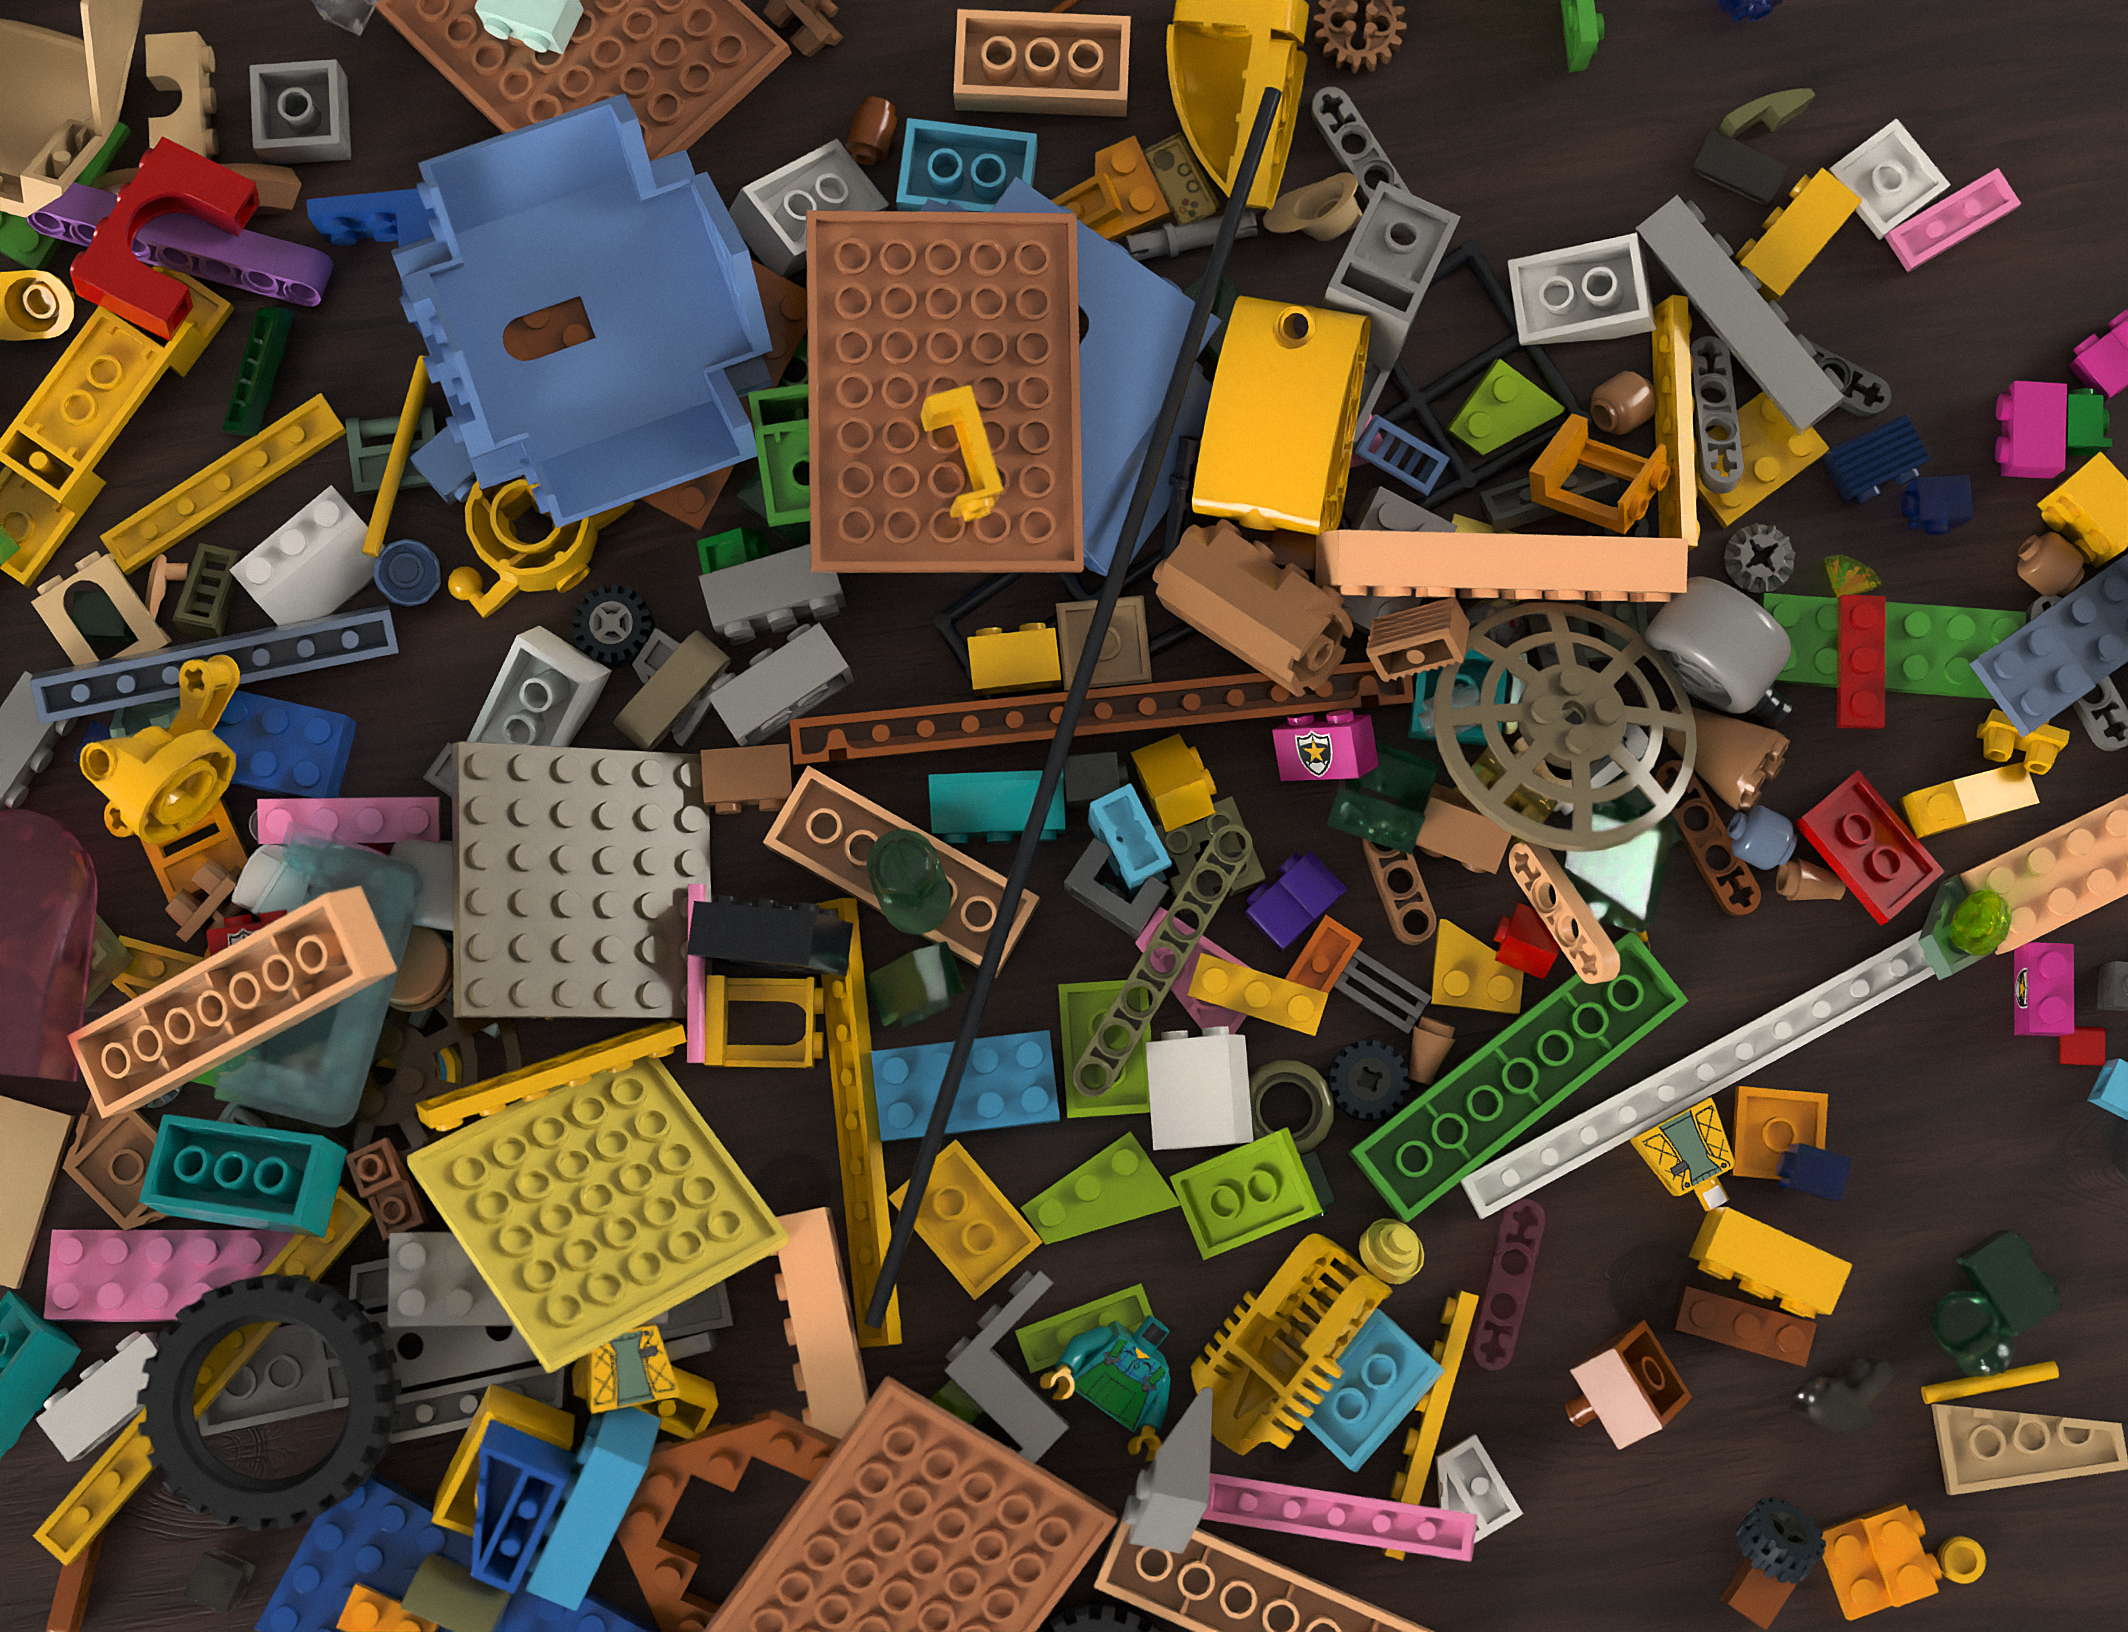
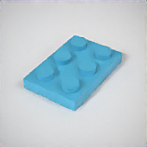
M1378 1308L1375 1309L1336 1360V1363L1344 1370L1342 1376L1337 1379L1326 1373L1334 1383L1332 1389L1327 1392L1318 1386L1316 1387L1324 1396L1322 1402L1317 1405L1308 1399L1306 1400L1314 1409L1310 1418L1298 1412L1296 1413L1303 1420L1304 1425L1354 1472L1360 1469L1446 1371L1390 1317Z

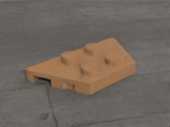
M91 1095L85 1114L80 1116L76 1128V1140L69 1148L63 1169L124 1231L133 1230L170 1217V1215H165L139 1202L158 1130L137 1109L102 1119Z

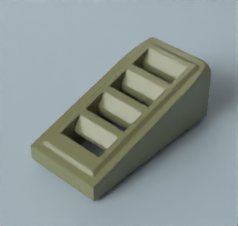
M199 543L172 619L181 634L203 639L222 637L237 579L229 570L242 560L243 554L241 551ZM210 562L225 565L226 568L223 572L206 568V564ZM204 579L220 583L219 588L202 584V580ZM198 597L214 600L213 605L197 602Z

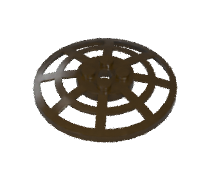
M372 985L311 1016L300 1036L283 1031L261 1043L257 1059V1091L261 1113L268 1129L297 1132L308 1126L313 1135L324 1136L348 1150V1155L371 1144L376 1126L400 1125L412 1146L406 1150L396 1151L402 1164H408V1155L457 1132L461 1125L449 1130L436 1131L428 1138L417 1118L418 1111L415 1103L478 1083V1056L472 1034L497 1023L502 1035L506 1055V1073L524 1067L520 1035L514 1018L454 1017V1006L444 998L433 1007L447 1020L449 1026L427 1036L417 1026L408 1022L412 1012L393 1008L390 1018L378 1017L367 1020L357 997L376 992ZM341 1007L350 1030L342 1036L336 1047L313 1041L316 1032L324 1020L335 1009ZM456 1042H459L463 1059L462 1085L440 1079V1062L437 1052ZM272 1047L294 1054L292 1086L298 1109L278 1122L272 1109L268 1087V1067ZM307 1058L330 1065L329 1080L331 1090L311 1102L308 1097L305 1081ZM383 1059L392 1061L396 1070L393 1080L386 1085L378 1083L374 1076L376 1064ZM521 1098L505 1103L506 1107L521 1100ZM341 1106L347 1114L358 1120L351 1146L332 1135L319 1118ZM347 1163L342 1185L365 1206L371 1207L367 1198H360ZM423 1188L416 1189L422 1203L431 1201Z

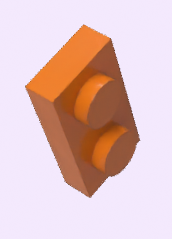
M1325 915L1288 972L1285 980L1329 993L1363 938Z

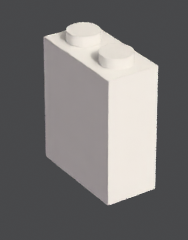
M1210 1027L1202 1029V1037L1188 1038V1031H1169L1161 1033L1162 1041L1146 1042L1153 1150H1172L1253 1142L1245 1035L1229 1034V1027Z

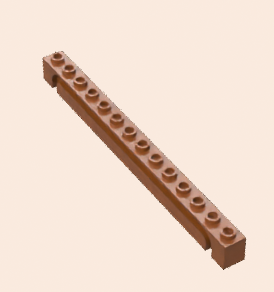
M1372 662L1342 664L1337 666L1320 688L1312 690L1307 686L1303 687L1306 694L1297 697L1263 673L1092 689L1087 692L1073 737L1414 702L1412 676L1406 674L1405 678L1398 676L1397 680L1390 679L1388 682L1381 680ZM1069 692L791 719L789 721L794 765L1054 739Z

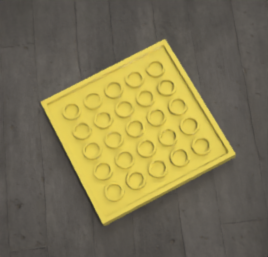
M647 1055L632 1060L633 1066L623 1071L609 1073L605 1069L591 1074V1080L587 1083L573 1087H566L565 1084L549 1088V1094L543 1098L533 1101H523L521 1099L507 1106L505 1110L489 1115L407 1156L408 1167L548 1374L788 1245V1233L659 1058H649Z

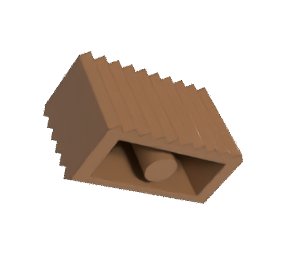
M1455 597L1372 619L1373 625H1370L1371 631H1369L1370 637H1368L1369 642L1367 643L1368 648L1366 652L1382 681L1397 680L1398 676L1405 678L1406 674L1413 676L1414 672L1421 674L1423 670L1429 672L1431 668L1437 670L1439 666L1446 667L1447 664L1454 666L1456 661L1462 663L1464 660L1470 623Z

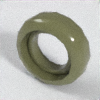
M1276 1060L1260 1066L1248 1077L1253 1141L1275 1133L1262 1120L1260 1101L1264 1092L1269 1087L1280 1082L1293 1083L1301 1087L1308 1094L1311 1102V1116L1307 1125L1299 1132L1291 1134L1298 1154L1313 1150L1326 1138L1334 1121V1098L1328 1082L1315 1068L1298 1060Z

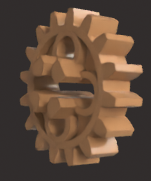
M1319 0L1317 11L1320 14L1314 15L1312 27L1320 30L1315 33L1314 42L1315 44L1326 43L1322 56L1324 59L1333 54L1337 56L1336 68L1340 69L1345 62L1351 63L1352 73H1357L1360 64L1365 63L1369 71L1372 72L1375 71L1376 59L1379 58L1383 63L1388 64L1392 56L1390 50H1400L1402 40L1398 36L1405 35L1407 24L1399 21L1404 16L1405 8L1404 6L1393 7L1396 0H1362L1368 4L1363 18L1362 50H1355L1351 47L1356 31L1355 18L1358 9L1356 1L1358 0ZM1341 19L1343 27H1334L1331 21ZM1376 23H1384L1388 30L1384 32L1377 31Z

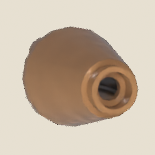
M1677 705L1672 712L1681 714ZM1691 706L1696 724L1697 741L1693 770L1730 807L1737 811L1741 810L1744 813H1748L1750 808L1758 803L1762 795L1759 788L1764 780L1767 779L1772 782L1785 763V759L1782 756L1788 748L1790 740L1776 730ZM1663 729V736L1668 739V745L1683 759L1685 733Z

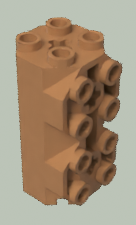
M1221 519L1216 526L1210 525L1200 528L1197 525H1192L1188 527L1183 533L1177 548L1168 558L1163 559L1154 570L1153 581L1158 583L1156 595L1163 607L1297 697L1306 694L1303 689L1305 686L1312 690L1320 688L1344 658L1346 649L1340 645L1343 634L1351 638L1354 629L1352 625L1353 617L1341 607L1345 602L1343 597L1327 585L1319 588L1309 582L1310 577L1293 563H1288L1284 569H1280L1272 563L1276 556L1267 546L1257 540L1250 544L1241 538V532L1225 519Z

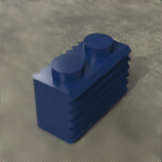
M1904 414L1827 450L1821 457V460L1843 503L1845 504L1857 499L1859 505L1883 494L1881 486L1896 481L1899 487L1922 475L1920 468L1930 460V457L1926 452L1925 446L1922 445V441L1918 437V433L1914 429L1909 415Z

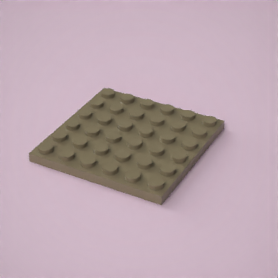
M459 741L453 743L454 1017L687 1019L688 884H705L706 902H711L709 806L704 804L701 754ZM705 959V1017H706V981H707V975H712V961H709V960H706V959Z

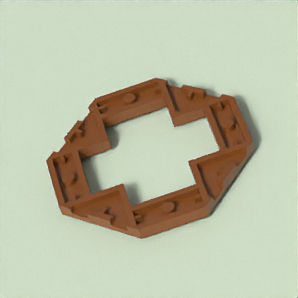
M775 1410L756 1414L753 1420L734 1426H731L730 1423L697 1432L694 1434V1438L674 1444L667 1441L653 1446L647 1468L618 1525L616 1534L661 1632H703L721 1607L685 1591L699 1563L701 1554L661 1538L691 1474L734 1492L751 1456H754L812 1481L841 1439Z

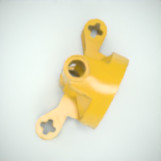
M220 654L211 657L207 662L201 659H193L183 664L179 672L180 709L171 726L164 728L150 726L141 730L132 738L116 737L92 742L83 748L80 755L82 772L87 779L92 781L111 800L106 805L104 821L113 835L124 838L136 833L147 844L164 843L180 836L198 823L216 805L229 786L236 769V754L213 733V730L240 682L238 665L231 657Z

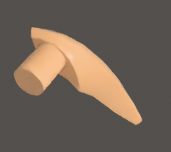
M160 554L154 560L149 575L145 607L154 620L157 617L160 602L166 593L167 580L186 581L190 571L189 563H167V559L163 554Z

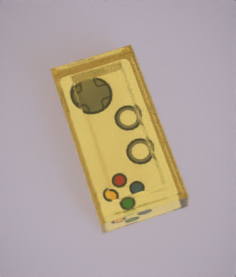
M1181 132L1143 150L1155 180L1179 225L1199 221L1220 210V205Z

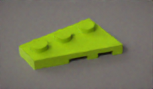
M1130 1131L1021 1207V1210L1045 1245L1177 1207L1181 1204Z

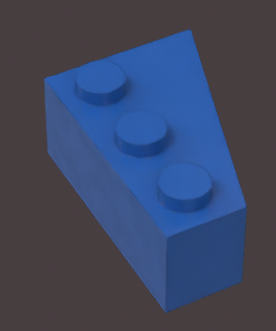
M490 1418L480 1444L479 1458H481L479 1482L477 1484L476 1498H478L474 1525L471 1577L512 1594L515 1593L568 1481L576 1454Z

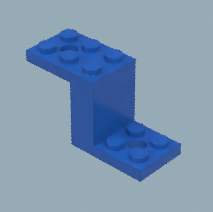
M418 188L307 199L309 219L326 242H331L336 246H350L358 242L357 239L374 238L381 242L398 240L399 247L434 236L428 219L436 215L433 208L425 209ZM402 282V293L405 296L407 293ZM414 321V325L419 330V332L422 333L418 325V322Z

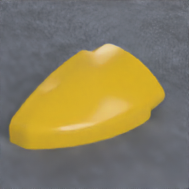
M1176 0L1173 25H1168L1166 43L1168 76L1173 103L1195 155L1211 178L1229 198L1265 87H1273L1282 92L1245 206L1271 210L1274 206L1284 173L1302 93L1308 57L1305 52L1298 51L1297 47L1304 45L1309 5L1305 0Z

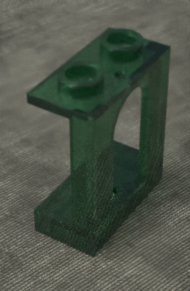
M1375 742L1379 766L1360 778L1339 780L1326 825L1411 855L1426 816L1423 815L1439 764ZM1362 786L1402 800L1401 807L1359 793Z

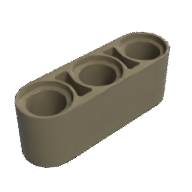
M700 630L694 631L623 708L613 724L642 751L651 752L729 666L731 659Z

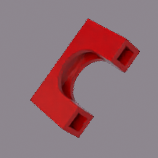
M162 136L155 148L147 149L142 156L139 172L131 183L126 182L120 189L116 199V206L110 216H105L98 222L93 234L94 240L86 252H79L73 260L70 275L76 294L172 341L194 307L188 286L146 266L132 253V247L137 234L148 222L159 216L183 213L198 217L239 237L260 204L256 182Z

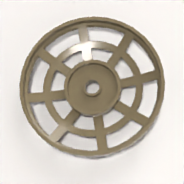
M1559 602L1526 603L1507 608L1483 619L1469 631L1465 655L1470 649H1473L1493 661L1482 683L1479 706L1452 709V691L1461 663L1456 661L1454 666L1447 664L1446 667H1443L1437 681L1433 700V725L1438 748L1449 774L1463 795L1484 816L1503 830L1527 842L1551 849L1574 852L1606 850L1627 844L1651 831L1667 817L1684 794L1693 773L1697 741L1696 724L1689 698L1679 677L1659 651L1650 647L1645 642V638L1628 625L1603 612L1576 604ZM1535 614H1546L1551 631L1527 636L1513 643L1507 649L1484 636L1490 629L1509 619ZM1565 616H1573L1596 623L1618 634L1628 641L1629 644L1620 652L1597 638L1570 632ZM1554 644L1558 665L1547 667L1539 672L1518 656L1533 648ZM1573 645L1592 649L1612 661L1600 673L1577 665ZM1643 655L1658 669L1669 685L1681 714L1660 710L1659 702L1650 683L1635 665ZM1505 669L1527 685L1518 703L1495 704L1497 684ZM1625 673L1631 677L1640 690L1647 708L1624 706L1621 696L1613 685ZM1570 708L1578 712L1582 719V724L1573 725L1568 723L1563 718L1561 709ZM1518 722L1521 735L1529 746L1518 759L1504 742L1497 723ZM1481 724L1483 734L1491 751L1507 771L1490 790L1477 778L1467 763L1457 741L1454 727ZM1626 724L1649 726L1648 745L1640 762L1621 743L1625 734ZM1663 729L1685 733L1683 763L1674 785L1667 794L1649 773L1661 749ZM1608 757L1627 774V776L1613 784L1591 788L1590 768L1602 763ZM1542 760L1561 768L1571 769L1572 788L1551 783L1537 776L1532 771ZM1520 784H1523L1528 789L1546 798L1573 804V831L1558 829L1535 822L1515 812L1504 804V801ZM1636 786L1654 806L1647 814L1626 825L1608 830L1592 831V804L1616 799L1630 792Z

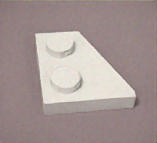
M1475 1434L1435 1457L1440 1509L1478 1515L1474 1543L1523 1514Z

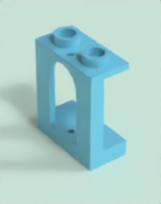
M1131 783L1091 802L1088 824L1095 838L1110 847L1111 854L1107 861L1121 889L1127 896V900L1137 896L1149 877H1155L1162 883L1167 881L1162 870L1170 867L1172 862Z

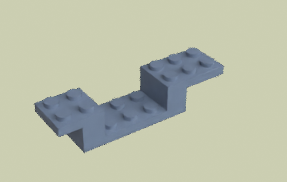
M2128 553L1969 664L2022 737L2036 730L2095 688V684L2128 662Z

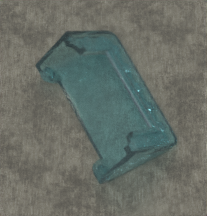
M289 821L282 842V854L290 867L303 872L302 881L308 883L302 906L326 893L361 886L396 968L399 971L423 891L421 873L413 864L313 827ZM398 971L215 1067L212 1077L214 1098L327 1127H339L347 1124L353 1119L358 1109Z

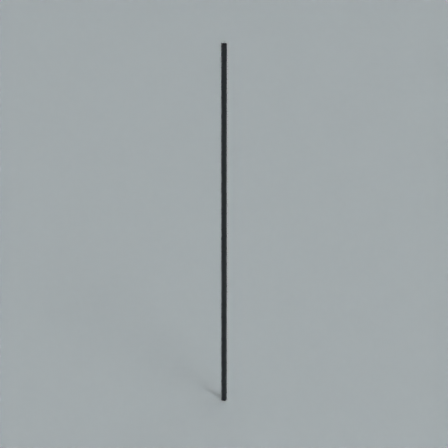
M1265 87L868 1307L864 1324L881 1329L1275 117L1282 92L1273 87Z

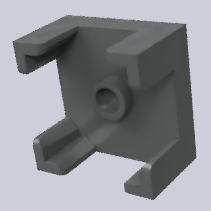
M1094 837L1064 881V891L1135 939H1138L1166 898L1169 887L1155 877H1149L1132 903H1127L1125 901L1127 896L1119 889L1107 882H1104L1103 885L1097 883L1109 865L1107 858L1111 854V849Z

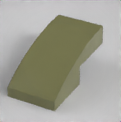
M1811 88L1792 89L1758 98L1726 115L1718 131L1725 141L1729 143L1763 120L1773 133L1805 111L1815 97V93Z

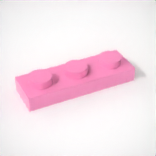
M1997 168L1889 231L1885 238L1908 273L2014 211L2021 203Z

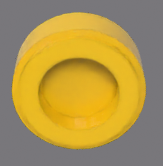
M1954 1536L1945 1540L1939 1547L1937 1562L1942 1574L1948 1579L1958 1583H1971L1977 1580L1984 1572L1986 1556L1984 1550L1976 1541L1963 1536Z

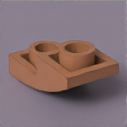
M389 1138L379 1140L345 1156L360 1198L368 1199L384 1241H389V1233H408L430 1223L416 1188Z

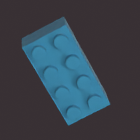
M1049 1030L974 1040L944 1135L1060 1122ZM955 1041L871 1051L882 1142L924 1138Z
M631 1406L607 1410L603 1414L599 1412L593 1414L584 1434L585 1440L581 1448L578 1447L574 1453L576 1456L568 1481L525 1569L531 1572L526 1591L577 1611L647 1468L661 1422L660 1418Z

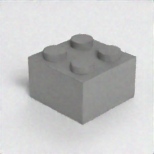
M336 59L250 65L253 150L264 164L278 165L351 160L347 76Z

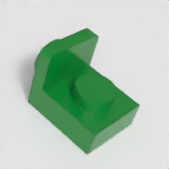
M740 527L697 541L703 575L771 555L769 544L764 538L763 532Z

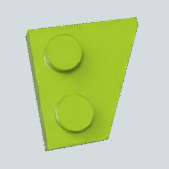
M1495 359L1445 430L1478 455H1485L1558 416L1564 411L1565 407L1503 360Z

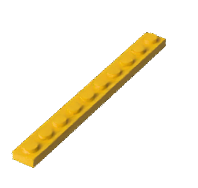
M839 898L817 903L816 905H819L821 909L838 911V919L853 923L847 976L821 974L822 988L825 989L824 1010L859 1348L902 1344L896 1283L881 1329L864 1324L891 1240V1227L871 1057L872 1046L856 898Z
M338 1185L325 1238L295 1234L260 1276L268 1274H279V1276L302 1275L310 1277V1281L317 1283L374 1218L373 1212L343 1185ZM266 1321L241 1327L223 1338L211 1350L199 1370L194 1387L193 1408L196 1421L282 1322ZM145 1407L33 1535L65 1566L74 1563L155 1470L156 1467L152 1468L146 1456L155 1452L150 1436L140 1437L138 1423L146 1421Z

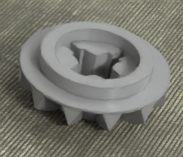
M1755 523L1739 529L1731 537L1725 549L1724 561L1730 578L1739 587L1754 593H1766L1779 588L1787 581L1794 571L1793 566L1796 553L1789 542V536L1783 535L1776 529L1775 525L1767 526ZM1752 547H1756L1759 551L1768 550L1771 547L1774 549L1767 559L1769 567L1766 568L1762 563L1756 566L1753 565L1750 568L1746 567L1754 556Z

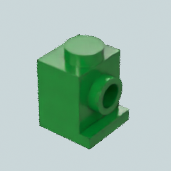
M2075 389L2067 395L2065 456L2093 457L2100 451L2104 454L2112 447V438H2103V435L2107 434L2109 428V411L2103 409V395H2097V390Z

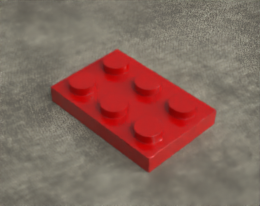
M1859 770L1847 777L1794 823L1880 926L1890 921L1945 872Z

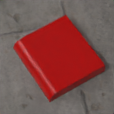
M2074 1026L2073 1034L2059 1036V1064L2105 1066V1028Z

